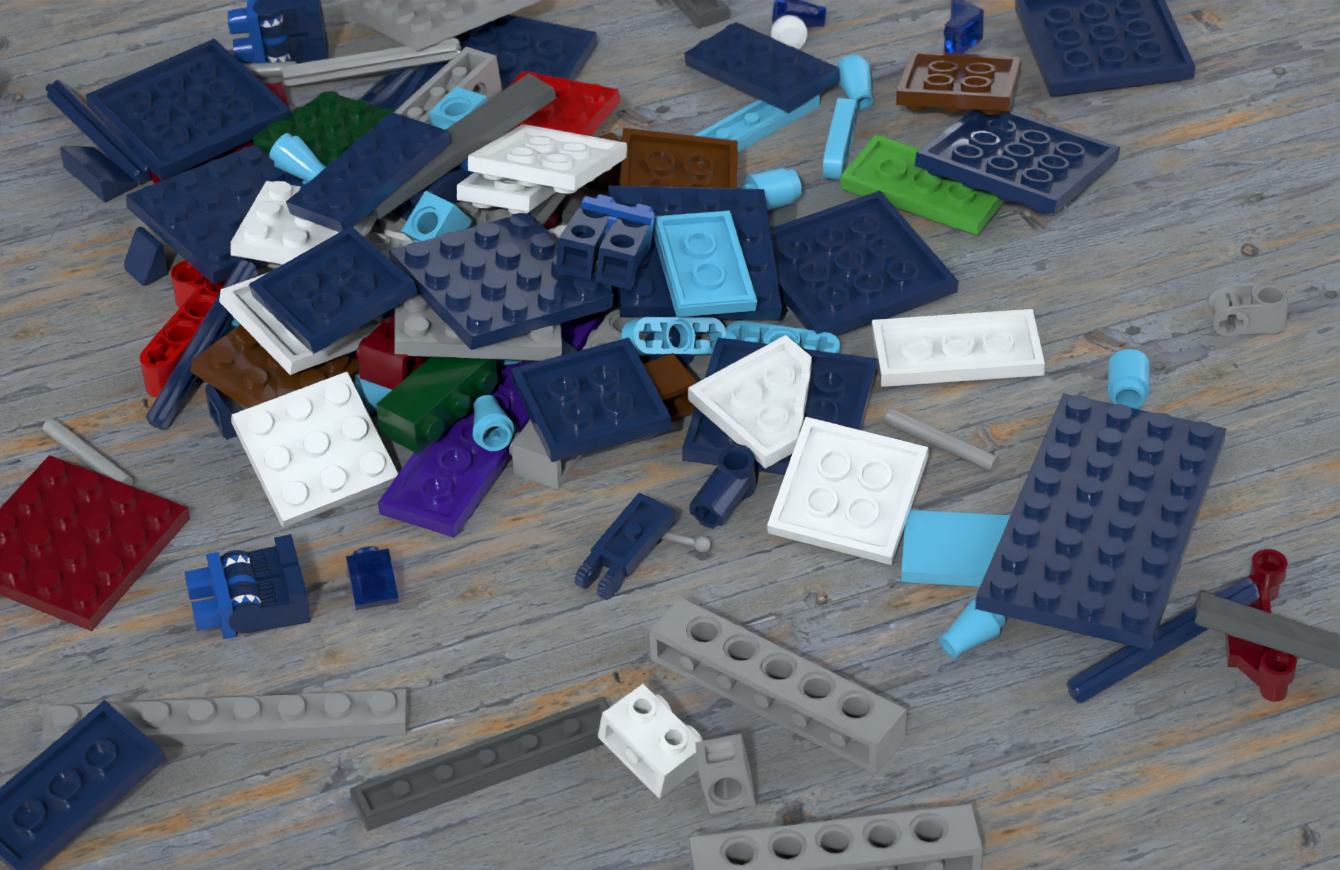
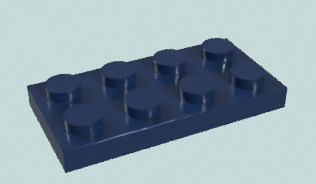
M738 22L726 26L722 31L708 39L702 40L698 45L684 52L686 66L787 113L840 81L839 67Z
M391 112L286 201L290 214L337 232H341L350 226H356L451 144L448 131Z
M106 700L102 701L0 787V860L10 870H38L166 760L162 748Z

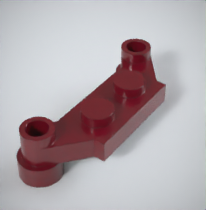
M1263 549L1253 555L1250 574L1246 578H1249L1256 584L1259 599L1249 605V607L1271 613L1270 601L1278 597L1279 587L1286 578L1288 565L1286 557L1279 551ZM1225 634L1228 667H1237L1260 687V693L1266 700L1278 702L1285 699L1288 693V686L1295 678L1297 666L1295 656Z

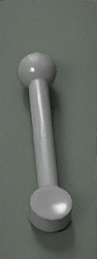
M665 532L660 538L693 546L701 553L707 552L711 546V542L706 536L692 538Z

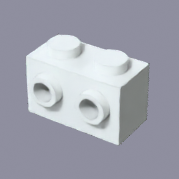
M644 684L602 713L598 738L659 799L698 771L695 742L702 741L701 736L692 726L684 725L672 713L667 701L660 695H654Z

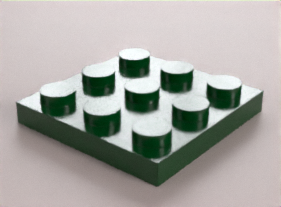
M326 91L320 93L317 98L304 106L295 108L291 113L292 116L270 123L266 129L253 136L254 145H257L265 153L270 154L273 145L284 134L289 133L293 137L299 136L317 159L327 167L330 162L336 160L349 149L357 139L363 137L375 127L383 117L396 110L384 109L368 104L364 100H354L341 96L334 91Z

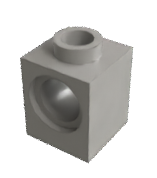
M741 733L695 742L698 774L709 814L735 811L740 808L754 806L753 778Z

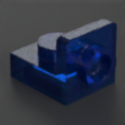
M965 0L951 1V19L944 24L943 31L944 53L963 54L983 40L984 9Z
M368 546L355 550L353 555L346 556V571L350 580L355 610L399 603L389 548L379 550L378 547Z

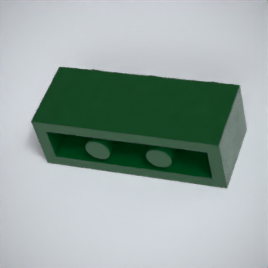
M430 357L376 404L380 434L419 454L429 444L438 440L442 433L455 421L464 417L469 409L474 406L476 399L483 395H488L494 390L498 384L496 359Z

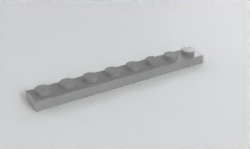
M406 689L109 703L159 747L407 735L408 700ZM100 703L46 706L41 735L43 751Z

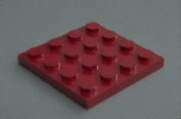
M49 455L0 507V595L93 631L189 521L188 507Z

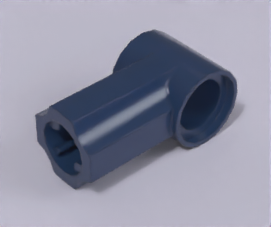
M728 445L718 452L716 457L717 467L689 504L690 514L699 521L700 525L714 529L716 526H722L740 500L749 498L755 492L754 453L745 445Z

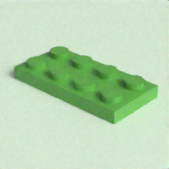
M877 134L874 135L840 176V189L859 196H865L880 190L895 208L977 236L1004 202L994 193L982 189L967 188L962 182L948 177H936L929 174L928 170L914 166L916 152L920 150L919 148Z

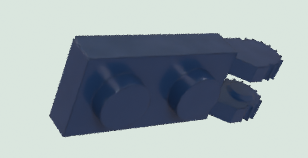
M638 493L590 549L591 554L583 562V565H580L575 574V585L583 589L589 588L592 582H595L599 577L602 566H605L609 569L597 585L596 594L605 600L611 599L614 593H617L621 588L624 577L628 578L677 519L675 509L642 493Z

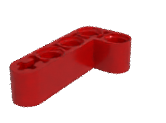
M186 260L178 262L171 269L175 301L179 309L142 350L139 356L145 390L149 395L156 398L227 281L226 279L216 284L211 283Z

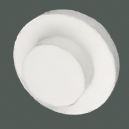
M783 16L773 24L771 37L799 49L807 39V29L800 18Z

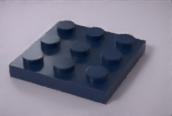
M352 226L249 284L252 296L313 354L418 294L414 281Z
M629 337L511 369L513 385L551 462L671 430V416Z

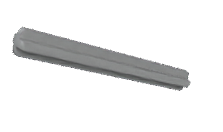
M451 38L419 51L403 46L288 65L283 67L282 76L286 87H294L451 61L461 52V46L458 39Z

